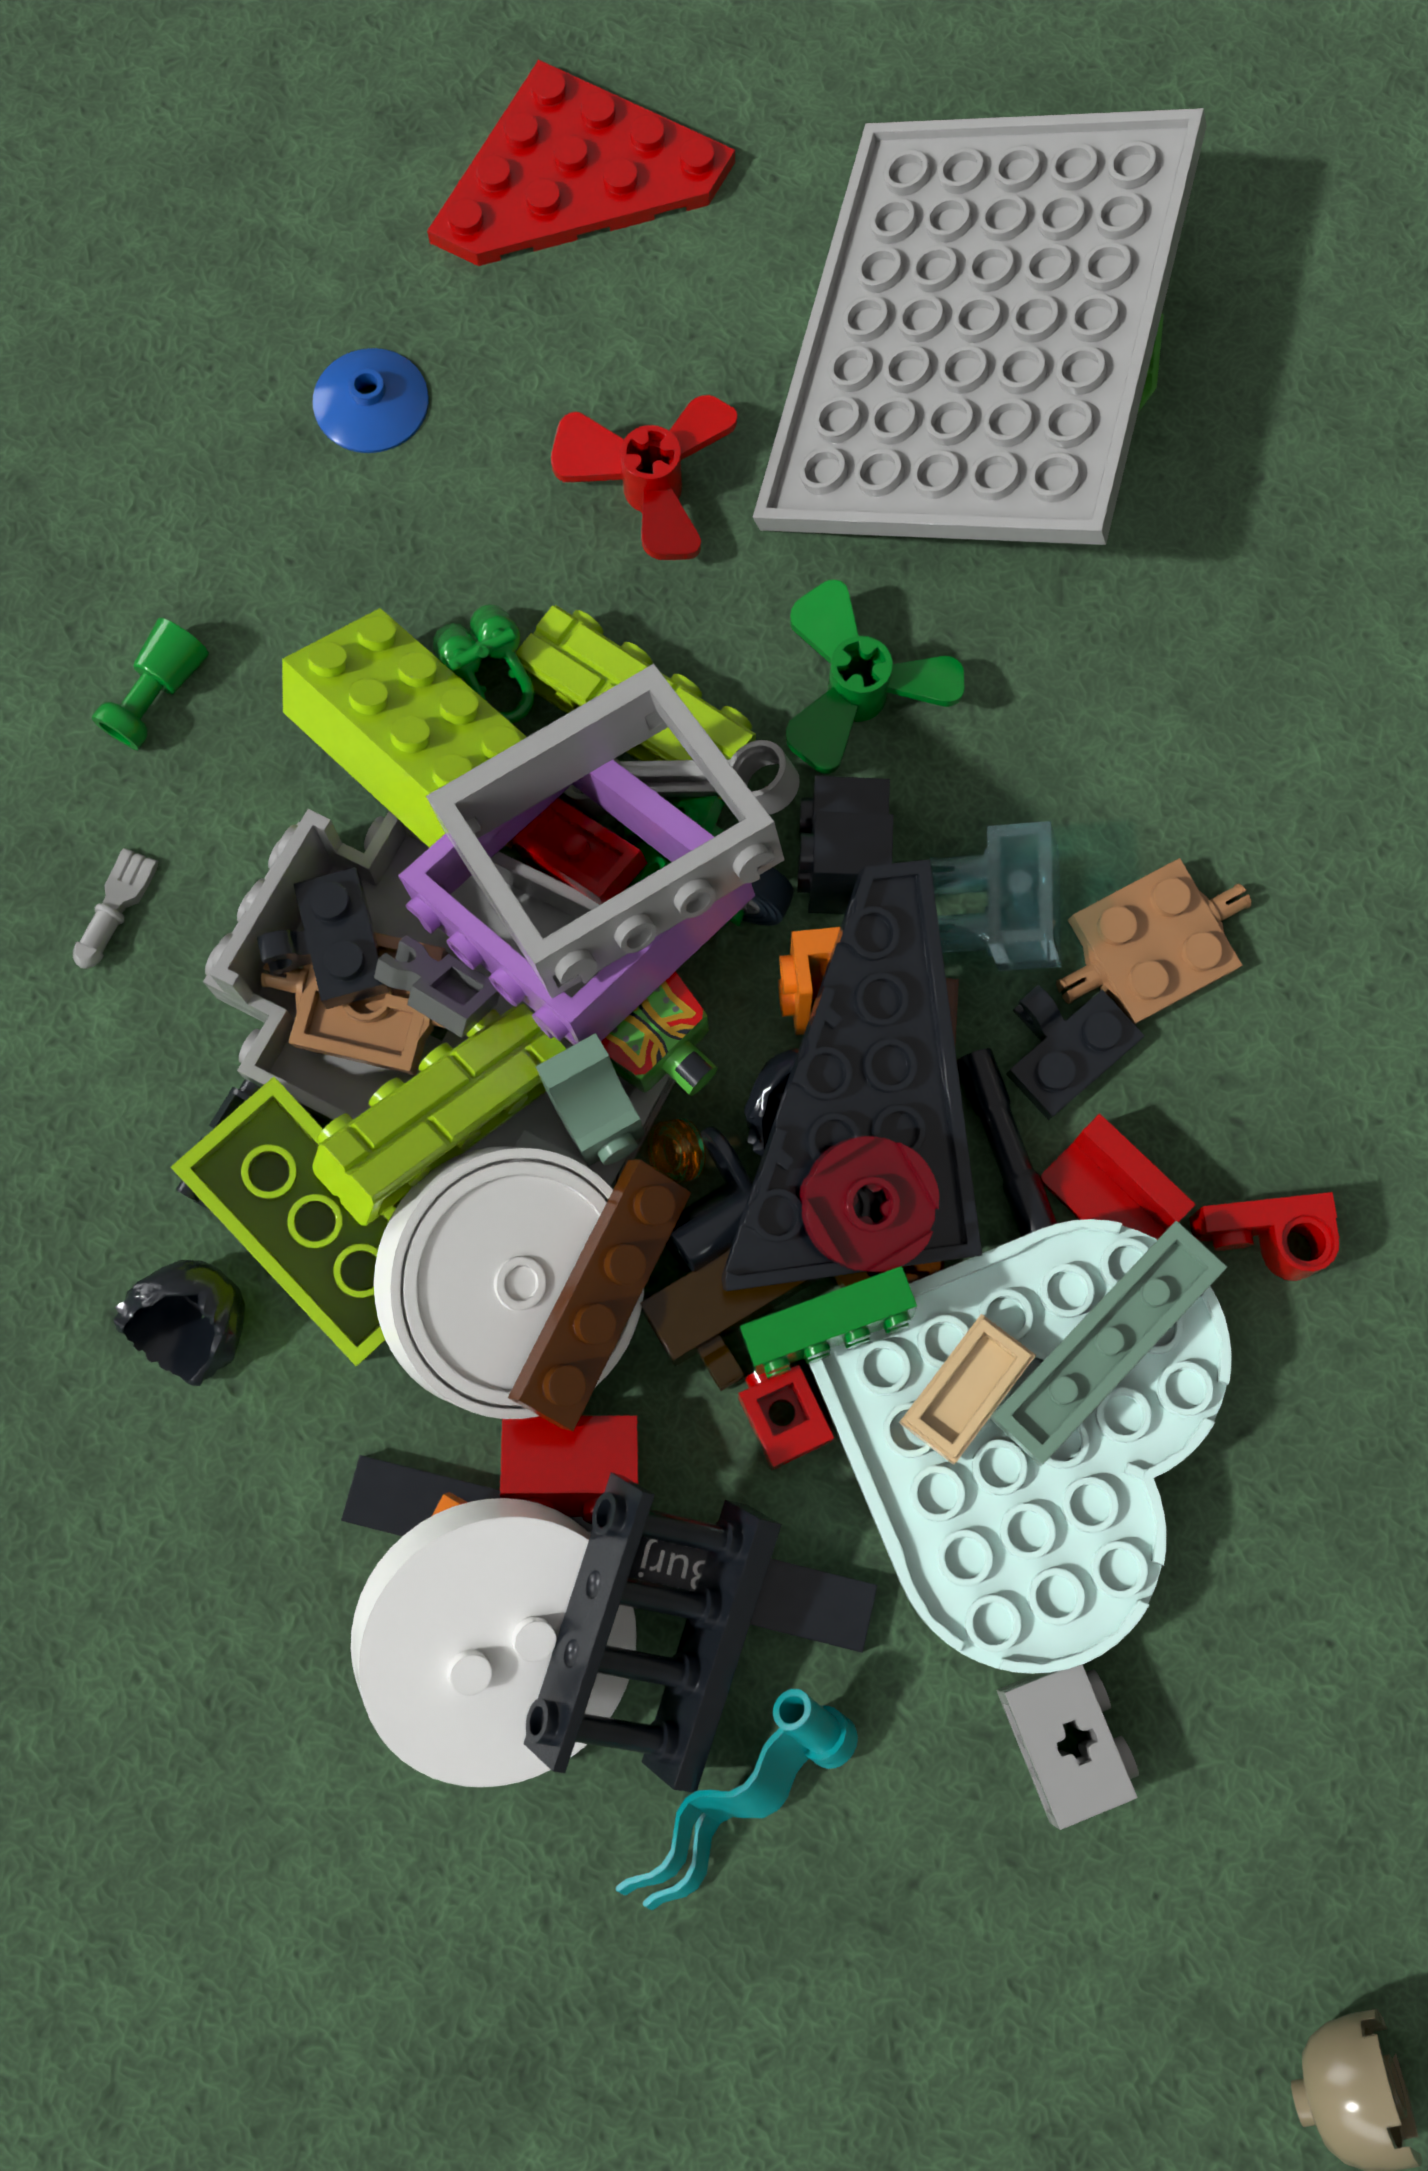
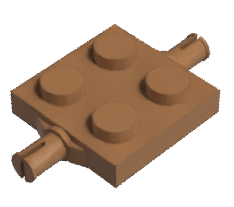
M1180 858L1080 910L1068 919L1069 924L1083 946L1086 966L1062 979L1056 980L1059 993L1081 982L1080 985L1062 995L1064 1001L1070 1004L1077 998L1099 987L1100 990H1103L1115 1001L1116 1005L1134 1024L1145 1020L1243 966L1224 934L1221 921L1244 909L1250 908L1251 899L1249 894L1227 905L1226 903L1236 899L1246 891L1241 884H1236L1231 889L1209 900L1207 896L1198 890Z
M375 932L380 956L387 953L395 959L398 944L402 938ZM420 943L424 946L429 956L438 962L449 954L445 948ZM265 963L263 969L270 973L269 965ZM312 964L305 965L302 969L297 968L290 972L276 974L275 976L272 974H261V985L263 987L296 993L297 1013L288 1041L289 1044L296 1048L416 1076L426 1039L434 1030V1026L443 1027L408 1006L410 992L388 986V993L326 1009L321 1002Z

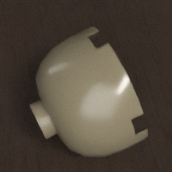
M1378 2009L1350 2013L1330 2020L1309 2037L1302 2052L1303 2078L1291 2080L1296 2111L1302 2126L1316 2125L1327 2149L1347 2165L1364 2171H1397L1420 2167L1422 2164L1421 2154L1410 2146H1405L1404 2139L1419 2136L1410 2097L1397 2055L1395 2054L1393 2059L1390 2054L1383 2055L1378 2035L1374 2034L1375 2031L1387 2029Z

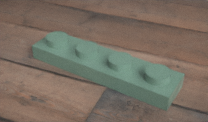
M1175 1221L999 1407L990 1419L1039 1466H1042L1223 1273L1227 1266L1180 1223Z

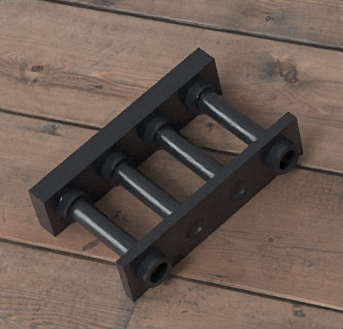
M611 1472L605 1492L598 1498L594 1506L592 1515L593 1529L538 1699L532 1703L527 1714L526 1737L523 1744L553 1772L566 1773L575 1742L644 1753L641 1762L673 1790L694 1793L698 1790L782 1524L746 1504L730 1500L724 1501L719 1520L715 1524L652 1510L650 1508L655 1494L627 1477ZM641 1537L708 1551L698 1586L694 1591L629 1577ZM619 1605L687 1618L676 1654L673 1657H667L607 1645ZM597 1673L665 1685L655 1720L651 1724L585 1714Z

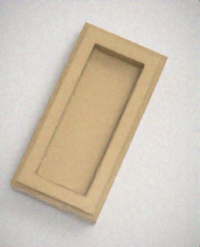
M981 1314L899 1423L954 1465L1036 1354Z

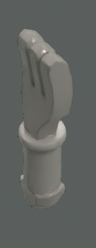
M127 848L122 849L104 885L106 896L103 903L95 906L96 913L81 940L75 943L73 959L77 966L88 969L94 967L104 957L103 952L118 924H122L125 920L122 914L127 907L138 904L146 892L158 868L157 860L146 858V856L139 853L135 854L134 851Z

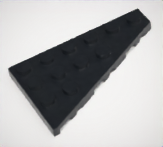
M930 859L865 866L859 871L721 1276L723 1290L725 1291L868 1272L847 1269L839 1263L828 1259L818 1250L810 1239L803 1223L802 1201L800 1198L802 1182L809 1175L815 1161L833 1145L846 1139L860 1136L888 1138L914 1149L926 1161L938 1185L939 1209H935V1221L930 1230L933 1231L932 1236L923 1251L903 1266L982 1256ZM865 1186L861 1187L857 1191L859 1202L853 1206L857 1217L866 1215L873 1222H877L883 1217L879 1206L887 1200L885 1193L882 1190L870 1192Z

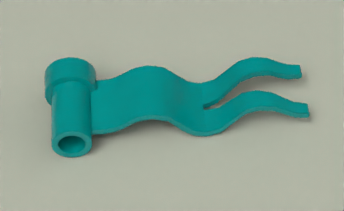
M790 1689L783 1692L777 1698L773 1707V1718L780 1728L763 1745L755 1769L747 1781L729 1792L700 1790L687 1796L676 1812L671 1850L663 1863L649 1873L625 1879L616 1886V1891L626 1896L637 1888L661 1884L676 1876L686 1862L694 1824L695 1834L692 1863L685 1877L673 1887L652 1893L643 1901V1906L649 1910H654L665 1902L687 1897L697 1890L707 1875L711 1841L719 1825L732 1817L765 1818L778 1811L789 1796L797 1772L808 1759L826 1769L837 1768L845 1764L854 1754L858 1742V1734L853 1722L834 1707L819 1705L800 1689Z

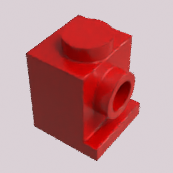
M800 1365L792 1367L787 1373L767 1379L766 1373L757 1376L756 1372L744 1378L749 1388L738 1393V1399L764 1452L771 1471L832 1442L834 1436ZM786 1402L792 1406L794 1420L790 1424L778 1426L771 1421L769 1409L774 1403Z

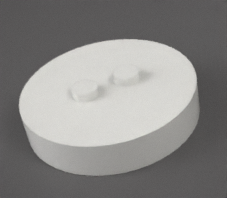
M509 1146L487 1147L455 1156L434 1168L424 1179L413 1186L393 1212L384 1230L378 1248L374 1273L375 1305L383 1335L391 1352L410 1377L438 1398L479 1415L500 1419L538 1417L539 1415L510 1400L508 1396L613 1189L598 1174L570 1157L542 1149ZM644 1289L596 1386L611 1372L630 1343L642 1307L640 1303L643 1301Z
M496 1498L467 1502L431 1516L403 1535L387 1551L369 1576L360 1595L351 1630L353 1671L364 1706L378 1735L395 1755L415 1770L433 1779L465 1787L504 1786L537 1777L551 1770L523 1743L526 1737L527 1714L532 1703L538 1699L590 1538V1534L570 1517L545 1505L520 1499ZM619 1605L607 1645L636 1651L637 1636L634 1610L632 1607ZM597 1673L585 1714L610 1718L626 1690L629 1679ZM575 1742L571 1757L587 1744Z

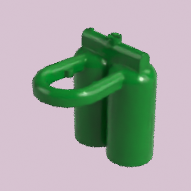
M491 604L481 606L474 612L471 618L470 630L460 624L451 623L444 625L436 632L433 638V649L436 657L459 678H463L465 683L484 700H486L484 695L486 687L479 684L475 672L479 669L482 658L488 655L492 658H505L511 669L508 674L511 678L516 677L520 684L522 695L518 706L513 710L498 712L512 724L519 722L528 715L534 703L535 691L528 673L515 652L520 644L521 635L519 627L503 608Z

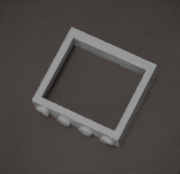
M654 664L426 796L448 839L551 998L556 997L581 981L584 984L587 983L599 970L628 953H635L646 948L656 936L686 918H693L703 914L718 899L745 883L759 880L760 874L784 861L773 819ZM669 727L738 819L739 823L543 939L478 838Z

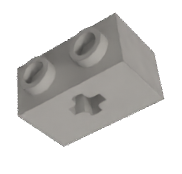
M1082 1664L1066 1670L1037 1673L996 1690L1050 1824L1062 1830L1137 1799L1130 1779L1139 1776L1138 1768L1125 1739L1122 1736L1113 1738L1102 1713L1111 1709L1105 1687L1095 1669L1085 1672ZM1065 1723L1086 1733L1087 1738L1078 1742V1750L1081 1756L1076 1758L1073 1754L1064 1750H1058L1057 1743L1066 1738L1063 1727Z

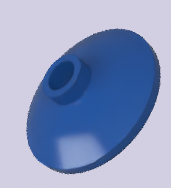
M378 348L356 350L336 359L319 377L313 394L315 418L324 434L337 445L361 453L387 451L407 441L422 425L429 403L426 382L418 368L404 356L393 351ZM376 386V389L369 394L358 392L364 387Z

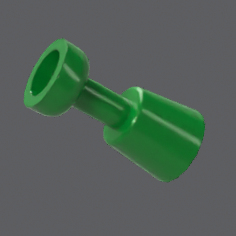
M158 618L133 665L136 672L140 675L139 679L120 705L114 702H104L98 707L91 719L108 735L138 751L148 735L147 726L141 721L143 715L161 690L168 694H174L209 656L207 648L179 625L165 618Z

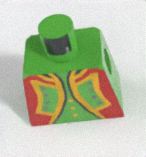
M676 971L601 1041L610 1057L616 1074L644 1093L649 1091L668 1074L690 1096H693L712 1079L718 1069L695 1046L709 1031L708 1017Z

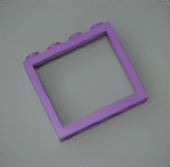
M611 760L481 836L478 840L488 856L492 858L571 785H574L671 862L714 838V836L616 761ZM446 834L398 875L412 899L405 906L420 920L426 931L432 934L437 928L442 930L450 937L446 940L448 946L466 966L474 970L481 964L491 973L489 976L491 984L510 1004L516 1007L520 1002L524 1001L535 1011L532 1015L534 1021L550 1039L555 1037L560 1041L565 1037L573 1045L595 1033L600 1041H602L755 896L752 883H745L715 901L703 914L693 918H686L656 936L646 948L635 953H628L604 967L572 998L565 992L551 998L528 961L451 896L472 874Z

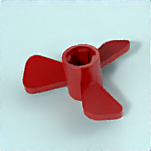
M702 395L691 400L670 430L656 425H646L634 429L625 439L580 412H570L561 419L557 428L551 452L552 470L554 475L562 482L623 480L626 500L634 509L642 512L641 540L645 552L658 560L693 559L701 551V538L679 501L682 492L681 460L733 432L737 426V411L714 396ZM650 467L653 474L643 473L640 470Z

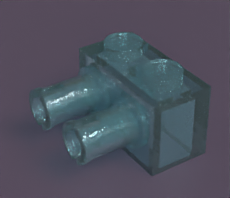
M1051 821L987 826L988 848L985 849L984 855L945 858L930 857L935 897L987 892L988 906L985 907V912L937 915L942 953L987 950L988 955L993 956L999 971L1061 967L1060 860Z

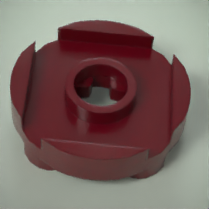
M870 1136L854 1137L841 1141L826 1150L815 1161L809 1175L803 1180L800 1187L802 1218L810 1239L823 1255L847 1269L886 1272L903 1266L923 1251L932 1236L933 1231L930 1230L935 1221V1209H939V1189L936 1179L926 1161L914 1149L900 1142L896 1143L888 1138ZM863 1186L870 1192L882 1190L885 1193L887 1200L879 1206L883 1217L877 1222H873L866 1215L857 1217L853 1206L859 1202L857 1191Z

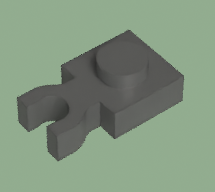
M407 935L399 941L395 959L387 953H384L378 959L374 975L375 979L386 986L409 991L408 1006L461 1038L497 1005L500 993L485 975L475 969H470L450 954H447L441 961H436L429 956L422 944Z

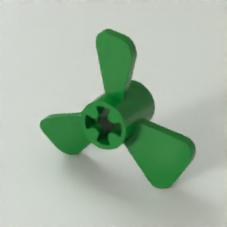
M834 579L825 581L802 596L793 605L790 614L792 630L831 664L827 692L793 717L786 727L788 747L814 770L823 774H830L838 770L853 722H863L877 716L885 706L888 693L944 707L954 706L961 701L964 694V668L957 659L950 656H939L893 664L891 654L884 644L872 637L858 636L849 591L842 581ZM856 672L868 674L872 685L864 687L862 676L856 674Z

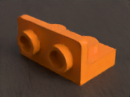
M840 927L793 931L791 934L790 955L779 957L781 979H778L781 1015L782 1017L793 1016L796 1035H802L806 1030L811 1013L812 999L817 997Z

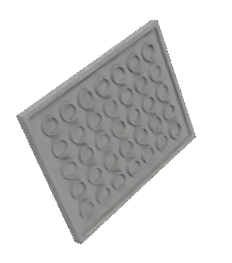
M1204 108L866 123L753 514V519L760 531L1106 545L1207 127Z

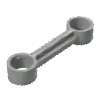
M768 740L753 741L742 746L731 759H727L746 785H748L752 775L760 768L770 764L780 765L775 779L768 786L758 791H752L769 815L784 809L797 794L799 788L798 771L776 743ZM617 758L613 759L663 798L720 797L693 760L620 762ZM571 785L564 791L584 813L591 816L609 814L588 796L581 794V791L574 785Z

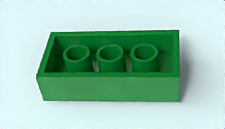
M900 1266L740 1326L757 1376L766 1373L767 1379L789 1372L791 1370L790 1363L805 1358L806 1363L811 1364L829 1357L830 1348L845 1344L846 1349L855 1348L869 1342L871 1333L884 1329L886 1335L909 1327L908 1322L915 1315L917 1303L904 1270Z

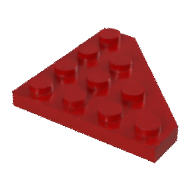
M538 59L428 228L429 243L477 266L501 261L500 255L530 247L535 252L576 241L579 234L609 227L610 231L652 221L655 214L686 207V210L690 211L709 206L735 164V149Z

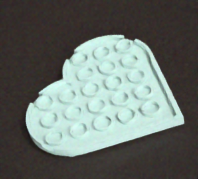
M1087 1219L1054 1224L984 1252L982 1256L972 1257L912 1282L909 1286L917 1303V1309L914 1317L908 1322L909 1327L886 1335L884 1329L871 1333L870 1341L863 1345L846 1349L845 1344L830 1348L829 1357L808 1364L908 1600L926 1625L945 1643L977 1662L1001 1670L1031 1674L1051 1673L1087 1663L1117 1645L1131 1632L1149 1607L1148 1603L1156 1587L1166 1554L1165 1514L1154 1478L1182 1462L1205 1439L1215 1424L1214 1420L1221 1407L1226 1385L1230 1381V1336L1219 1301L1211 1286H1209L1042 1466H1039L990 1418L954 1465L899 1422L981 1314L1036 1354L993 1412L994 1414L1157 1241V1239L1138 1230L1121 1226L1122 1223Z

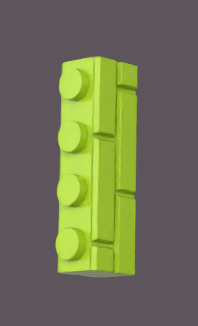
M557 605L551 606L537 624L535 632L530 633L516 651L518 658L532 681L535 693L567 714L649 667L653 662L647 653L635 644L624 642L622 646H619L605 637L600 624L587 613L575 610L571 615ZM661 673L726 759H731L742 746L756 741V733L751 731L752 724L742 713L729 706H723L721 710H718L701 699L702 692L688 678L680 674H673L669 678ZM669 727L626 751L639 761L693 760Z
M519 1003L516 1007L513 1006L502 1015L496 1009H492L467 1032L469 1037L467 1040L454 1049L447 1042L439 1045L420 1063L418 1067L420 1070L419 1074L406 1083H403L399 1077L389 1080L370 1098L368 1103L370 1108L355 1119L348 1113H344L331 1121L317 1137L319 1146L312 1165L314 1174L334 1196L340 1198L341 1204L361 1226L364 1225L366 1227L402 1200L409 1190L424 1179L434 1168L455 1156L465 1153L546 1092L535 1066L566 1050V1047L555 1037L550 1039L541 1030L532 1017L533 1012L524 1003Z

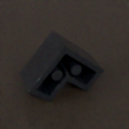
M815 776L813 798L801 797L799 824L801 842L798 858L797 893H809L808 913L845 915L859 871L865 866L892 864L894 814H889L890 779Z

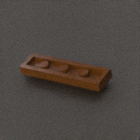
M628 1160L508 1396L510 1400L561 1429L574 1431L691 1194L690 1191L642 1160Z

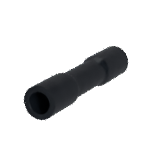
M981 1049L957 1060L959 1073L973 1110L982 1122L1003 1178L1004 1193L1021 1237L1042 1228L1058 1224L1040 1176L1033 1169L1010 1108V1097L992 1049Z

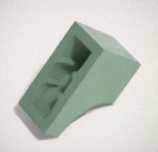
M596 1033L535 1066L553 1107L588 1167L600 1160L603 1165L613 1164L631 1154L638 1147L636 1140L645 1135L641 1119L626 1094L610 1057Z

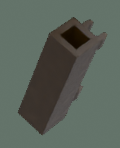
M728 1250L696 1272L692 1271L642 1301L640 1306L674 1366L676 1367L698 1353L720 1391H723L743 1379L742 1375L744 1374L722 1338L821 1278L725 1291L723 1290L721 1276L730 1252ZM867 1272L834 1276L841 1289L868 1279L870 1276Z

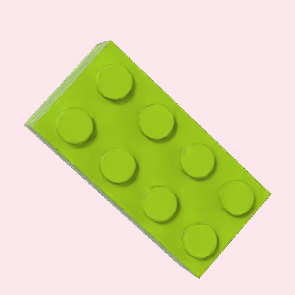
M381 608L282 659L283 713L429 848L445 832L426 796L527 738Z
M272 1077L175 1162L171 1168L355 1366H358L386 1340L376 1311L374 1273L378 1248L384 1230L396 1208L392 1206L366 1227L364 1225L361 1226L341 1204L340 1198L334 1196L314 1174L312 1165L319 1146L317 1137L323 1130L322 1127L275 1077Z

